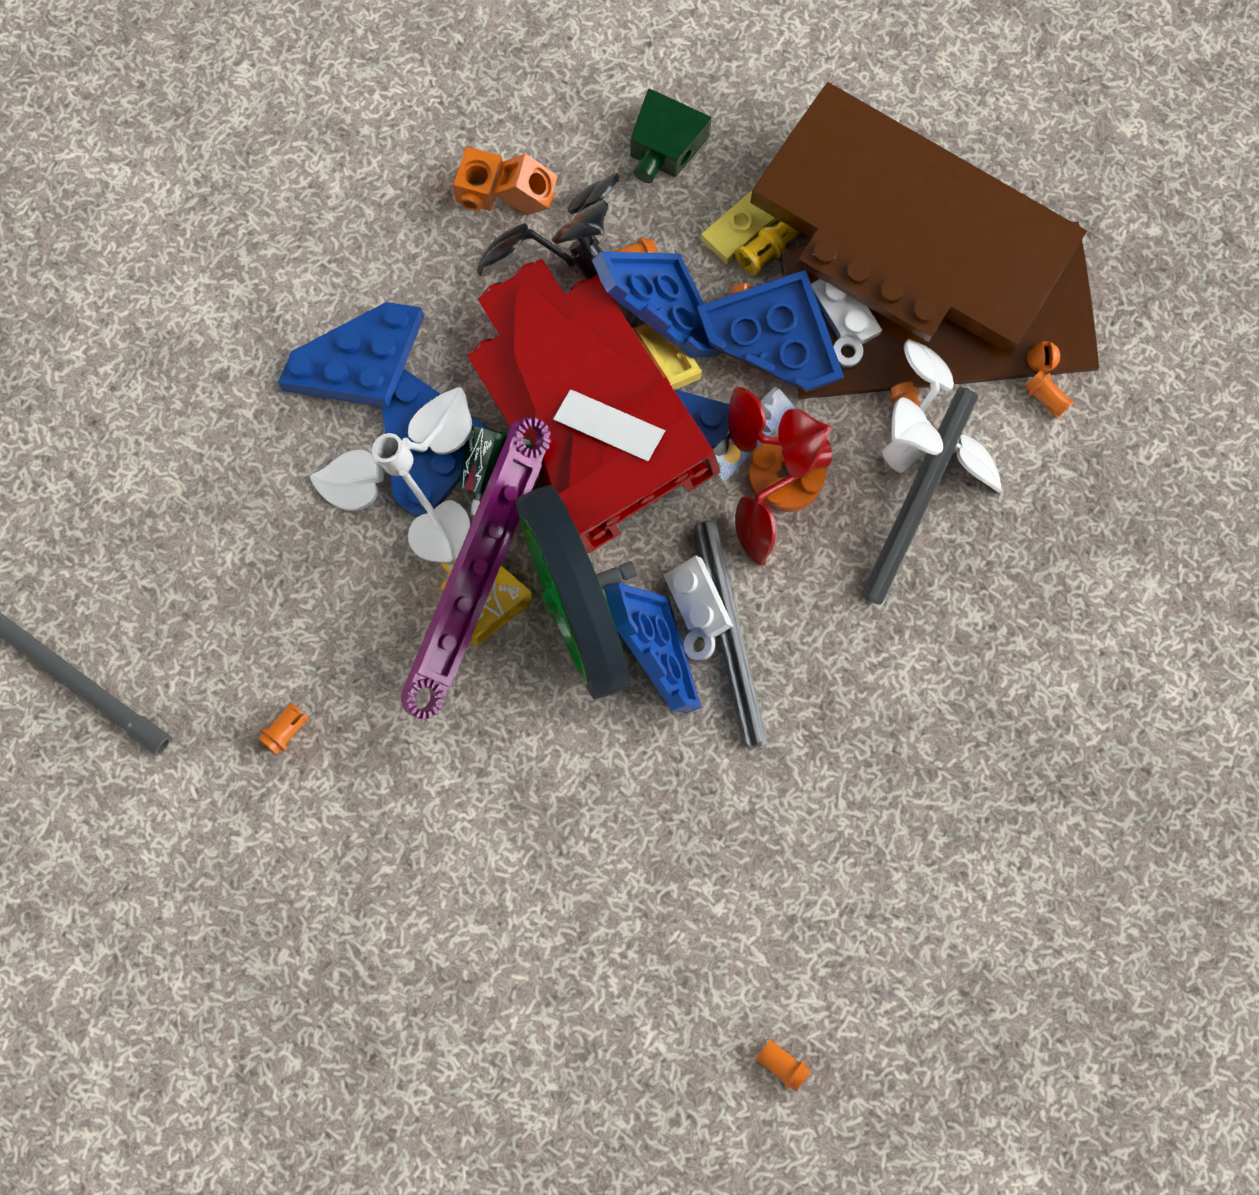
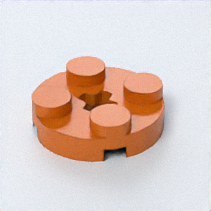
M763 443L754 451L748 472L749 484L754 495L785 478L777 476L782 466L785 465L784 456L781 453L782 446ZM826 468L811 470L806 478L797 479L770 494L763 500V503L782 512H795L810 506L822 491L826 478Z

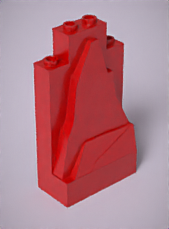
M540 259L537 262L524 264L517 270L516 275L503 283L497 282L490 285L483 295L477 298L499 336L494 339L488 338L481 341L467 357L510 427L521 418H537L542 420L544 424H547L548 431L551 432V435H549L551 443L548 444L550 447L546 450L542 459L539 475L546 486L552 485L560 495L588 554L621 534L617 524L680 485H683L687 493L721 473L713 449L666 377L663 378L614 299L606 292L598 275L591 279L585 278L578 281L572 286L570 292L564 294L543 259ZM570 389L665 430L649 461L554 420L553 418ZM528 427L522 435H524L523 438L532 440V448L536 443L537 436L535 430L532 427Z

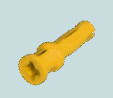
M782 221L773 228L764 227L758 232V237L748 245H740L735 249L736 260L749 275L756 276L761 272V267L772 258H780L782 249H786V245L802 233Z

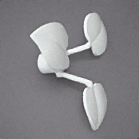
M908 339L904 344L906 358L913 370L922 379L930 383L931 390L920 407L904 397L895 403L892 415V442L882 450V454L889 466L899 473H903L918 459L923 462L927 453L938 455L942 452L943 442L941 436L927 420L924 412L936 397L940 388L950 391L954 384L952 374L942 358L927 346ZM961 435L954 450L961 465L974 477L993 488L997 493H1000L1002 490L998 469L989 452L973 438Z
M461 387L452 389L437 396L419 409L411 419L408 428V435L413 442L408 438L401 440L392 433L383 434L373 443L372 454L365 450L349 451L337 457L322 470L310 475L314 487L333 506L345 511H358L371 505L376 500L378 494L376 483L383 481V469L392 476H402L428 513L418 516L409 528L408 542L411 549L420 558L429 562L446 564L456 562L471 525L470 517L460 504L452 500L444 501L433 509L409 474L413 464V455L410 449L425 452L430 447L436 454L445 455L458 450L466 443L472 430V418L465 392Z

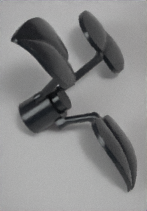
M618 172L589 185L569 204L567 211L571 215L577 212L578 214L571 222L565 224L555 233L552 241L555 244L576 240L569 247L571 255H568L532 229H528L527 224L524 223L507 230L489 245L480 259L477 273L481 276L485 267L507 257L524 240L534 239L565 260L570 268L576 265L585 278L591 279L598 275L592 260L602 249L599 246L600 242L595 236L604 234V218L608 210V203L603 199L609 194L616 182H619L620 175Z

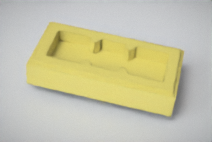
M752 190L701 234V241L726 265L735 257V249L737 247L748 245L758 237V232L762 228L770 227L778 220L750 203Z
M644 323L632 328L663 378L666 377L674 390L701 379L702 370L696 361L648 324Z

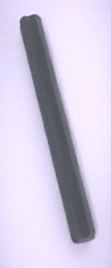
M959 387L956 390L937 430L943 442V450L938 455L926 454L863 588L862 597L874 604L881 605L884 602L978 401V395L972 390L964 387Z
M704 521L695 525V536L700 557L705 563L733 624V627L718 636L743 744L746 748H756L766 744V734L717 525L712 521Z

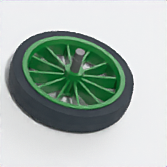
M552 485L534 489L516 498V507L522 530L543 588L541 594L549 614H553L570 656L593 699L613 695L630 685V676L626 659L603 589L617 582L621 583L622 580L626 581L636 577L637 574L633 563L629 561L619 565L618 568L614 567L596 574L571 516L560 495Z

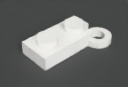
M819 279L812 283L811 286L820 310L839 339L834 345L839 364L842 367H853L860 362L863 356L862 344L879 336L882 329L866 305ZM850 346L854 349L855 355L851 358H846L842 355L841 348Z
M694 556L666 573L664 578L688 630H691L684 640L685 653L693 660L703 661L708 659L715 650L714 637L733 627V624L703 559ZM698 638H703L705 647L702 651L697 652L694 648V643Z

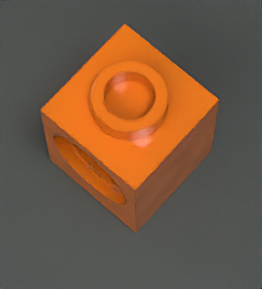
M466 146L453 183L456 202L471 211H479L480 209L492 210L496 199L493 191L503 161L501 155ZM475 180H483V181H485V182H484L483 184H481V185H472V184H471V183H472L473 181H475Z
M522 154L502 161L493 195L524 215L549 209L554 199V189L558 175L527 154Z

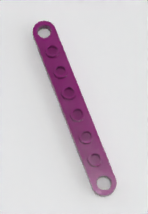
M521 418L512 425L402 690V707L406 713L413 717L426 720L437 715L439 709L441 710L443 707L441 705L445 700L448 688L453 684L520 518L516 507V498L532 491L542 467L541 462L544 454L550 447L548 444L551 443V439H549L551 432L548 431L547 424H544L542 420L537 418ZM528 427H532L537 436L535 445L530 449L526 448V445L523 444L524 440H522L524 437L522 433H525V429H528ZM427 687L430 691V701L424 708L418 709L415 706L416 702L414 700L416 698L414 695H417L416 692L420 691V688Z

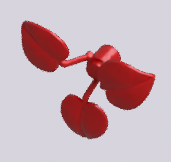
M736 387L733 389L728 409V426L733 443L742 452L754 451L758 441L764 444L782 446L781 453L784 456L786 469L790 474L757 493L754 500L750 496L742 497L736 508L735 527L738 539L748 556L757 564L763 566L766 565V559L774 547L776 538V522L773 513L763 503V500L791 482L806 478L811 470L827 468L831 464L832 449L827 438L832 427L814 419L800 409H790L784 412L781 417L778 438L766 436L762 432L766 425V414L761 402L746 388Z

